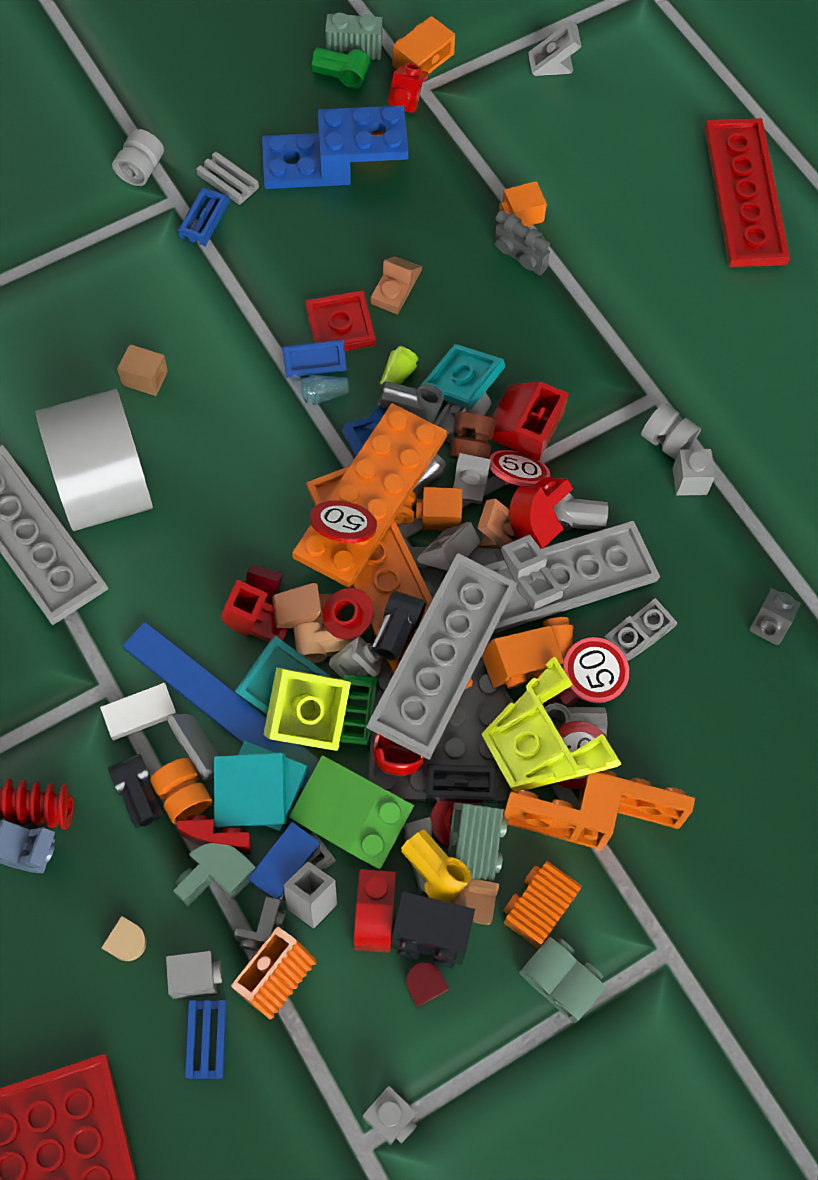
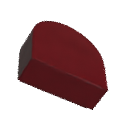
M418 963L408 972L406 986L416 1008L449 991V987L440 970L431 963Z

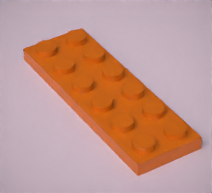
M391 403L327 499V501L351 502L371 512L377 521L374 536L359 543H343L322 536L310 525L292 552L293 559L351 588L447 438V430Z

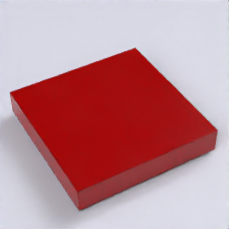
M363 290L305 301L314 343L343 340L345 351L376 346V337Z

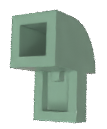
M223 843L205 844L189 854L197 867L194 870L189 868L184 871L175 883L177 887L173 891L177 898L189 907L214 882L234 900L250 883L248 878L256 867L243 854L230 845Z

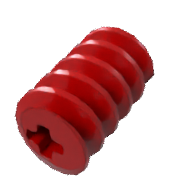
M12 778L6 779L4 786L0 789V821L4 818L5 821L15 823L18 819L21 825H28L32 821L36 827L43 826L46 822L49 828H56L60 823L62 829H69L74 815V797L69 795L67 784H63L59 794L55 793L54 783H49L45 792H41L40 781H35L30 791L27 789L26 780L22 779L18 788L14 789Z

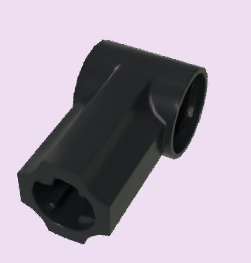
M394 589L388 599L384 611L385 619L374 641L372 651L384 659L400 661L413 629L416 630L425 611L426 601Z
M140 753L108 767L114 786L119 796L122 795L129 816L136 829L152 825L164 816L151 787L150 774Z

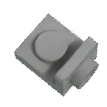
M459 453L453 488L462 489V501L477 504L483 502L491 459Z

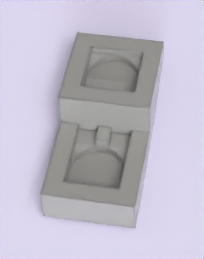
M531 535L502 546L501 551L509 570L533 610L562 598L563 589L546 567L547 557Z

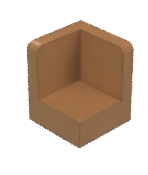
M134 345L128 346L117 368L123 386L154 396L157 395L168 373L163 354Z
M471 879L452 900V903L474 908L473 923L491 925L499 884Z

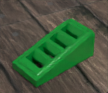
M344 674L343 680L351 682L350 685L369 687V694L349 692L348 699L367 700L368 702L367 707L348 705L347 700L339 743L370 746L372 730L366 727L374 713L377 678ZM347 712L366 714L365 720L346 719ZM345 725L364 727V734L345 732Z

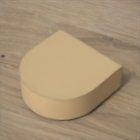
M121 916L103 944L102 949L122 961H133L139 958L145 951L147 944L146 935L138 925Z

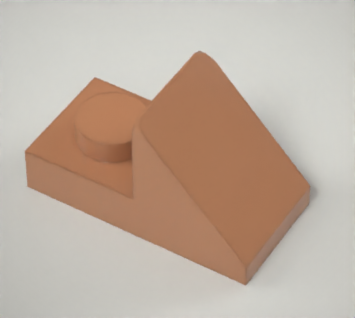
M396 256L385 259L383 262V276L371 296V305L398 315L422 271V266Z
M497 499L486 500L478 525V529L483 532L479 546L481 548L501 549L502 546L518 540L510 524L509 509Z
M311 583L275 594L272 599L276 628H294L299 624L307 622H317L325 626L323 623V610L326 602L333 594H319L317 583Z

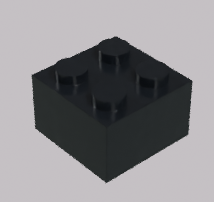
M403 892L392 935V948L398 949V955L409 959L417 960L419 955L434 958V964L446 968H454L455 964L462 965L475 909Z

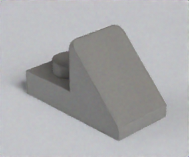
M571 20L528 52L533 75H557L573 72L570 55L582 46L578 26Z

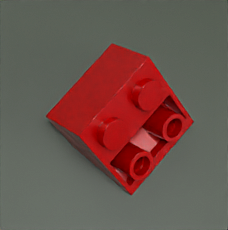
M541 381L509 385L492 418L496 419L493 438L490 440L540 461L565 412L569 393Z

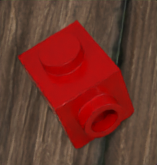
M413 63L400 66L394 71L387 104L391 106H404L405 111L414 113L417 110L422 83L428 79L429 73L421 70L420 66Z

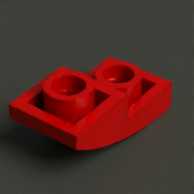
M191 815L187 817V820L177 822V828L181 836L197 845L202 846L209 843L230 845L241 854H252L249 832H243L241 828L222 829V833H217L214 820H208V817L205 815Z

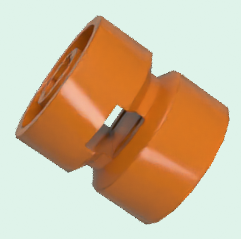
M189 758L177 759L166 764L150 778V782L160 799H166L163 807L173 824H177L178 821L187 820L188 816L202 814L213 803L203 783H196L198 781V772Z

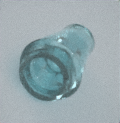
M310 374L309 378L302 379V395L305 403L312 402L313 405L348 395L349 393L346 377Z

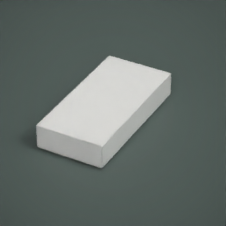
M165 683L100 707L113 741L166 721L168 719L167 716L171 714H177Z

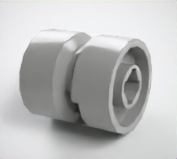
M135 129L131 131L125 141L123 150L119 151L112 163L113 170L125 182L134 186H143L150 177L153 167H156L161 159L164 147L153 134L142 129Z
M663 403L649 418L641 432V436L654 446L661 444L662 451L676 460L679 450H688L692 446L701 428L688 418L679 419V412L668 404Z

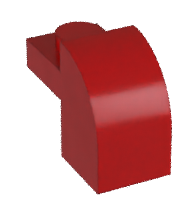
M546 477L538 481L535 487L520 486L516 490L510 503L509 518L517 539L531 535L540 549H543L563 530L553 507L573 490L568 479Z
M237 579L221 613L223 622L232 630L245 637H248L250 634L268 643L273 636L283 641L288 628H276L274 607L264 602L268 593Z
M360 869L354 950L390 953L396 872Z

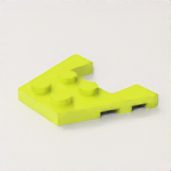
M556 657L548 661L546 664L547 669L539 678H533L525 686L527 688L526 692L514 704L510 702L481 734L514 793H517L518 790L526 791L621 765L620 760L603 734L577 750L570 752L543 706L544 702L573 685Z

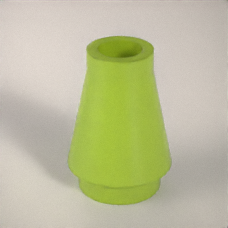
M398 346L396 350L391 351L379 386L382 387L385 381L401 385L417 368V355L402 346Z

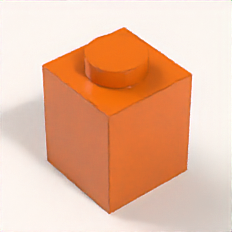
M537 181L504 189L503 201L499 204V210H503L509 215L514 214L527 227L544 222L547 203Z
M424 487L423 499H417L416 518H422V530L444 531L447 528L461 524L462 489Z

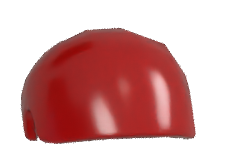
M376 733L373 756L377 766L382 771L390 775L405 776L414 774L423 764V756Z

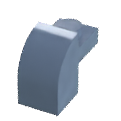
M1 820L0 864L32 873H44L47 862L54 852V842L56 839L53 838L55 832L43 827L29 830Z

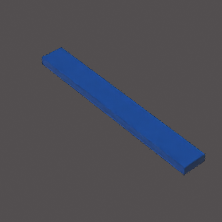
M146 622L122 645L126 652L242 745L245 740L272 752L284 753L285 757L309 766L300 788L301 792L304 790L319 762L316 756L300 744L271 740L264 736L266 723L264 715Z

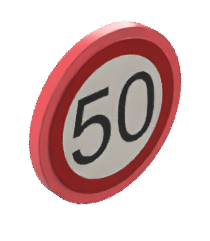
M500 450L492 453L489 458L491 459V471L503 479L506 485L511 483L517 486L535 487L538 481L550 477V471L544 463L517 451Z
M596 637L585 638L575 643L565 655L563 670L573 684L569 688L580 699L591 703H605L616 698L625 689L629 679V665L623 652L612 642Z

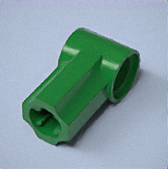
M316 47L313 53L311 68L312 72L339 78L345 86L356 89L362 86L371 61L365 52L358 49L350 50L347 54Z

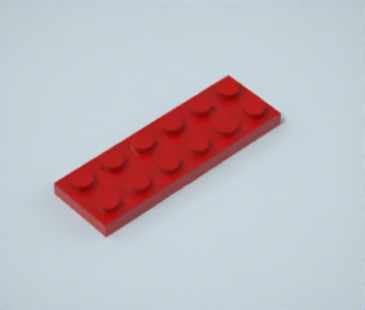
M763 119L707 120L704 129L729 267L787 265L790 255Z

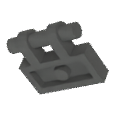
M501 210L495 219L499 224L496 226L494 245L502 253L508 254L520 262L525 269L541 276L548 266L550 255L548 247L550 242L542 238V233L535 228L531 230L523 225L521 219L514 214L509 215Z

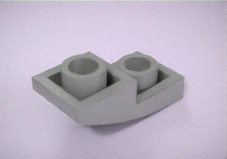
M654 598L633 617H627L604 637L623 652L628 662L677 625V621Z

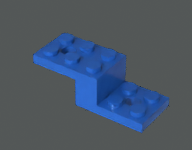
M404 106L318 109L319 133L262 136L265 189L351 185L350 162L408 159ZM373 131H381L384 133V135L376 137L371 135L370 133H372ZM289 158H296L299 160L295 164H288L285 162Z

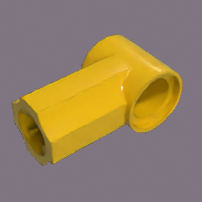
M425 829L417 832L401 847V852L426 880L424 888L429 898L451 903L471 880V873L468 867L461 860L448 857Z

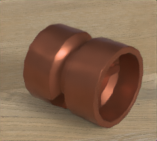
M457 412L453 427L457 437L451 439L448 457L458 460L459 453L489 459L491 446L487 442L493 438L496 419L479 414ZM472 433H475V439L470 438Z

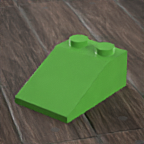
M322 755L289 818L350 854L381 869L414 804Z

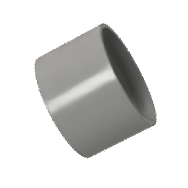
M117 389L35 411L53 477L73 531L153 509L142 467Z

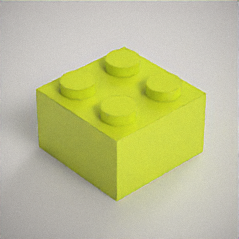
M276 667L263 735L271 740L338 751L351 682Z

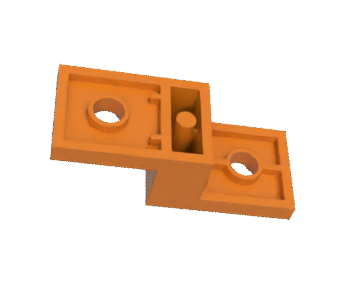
M603 770L587 775L580 790L576 809L573 808L571 803L563 800H552L551 803L538 799V795L530 791L518 790L517 793L510 791L503 816L507 819V825L603 850L613 834L617 813L679 829L693 812L695 798L686 796V792L681 789L668 787L663 790L652 787L651 783L644 779L632 778L626 780L616 777L617 774L610 770Z

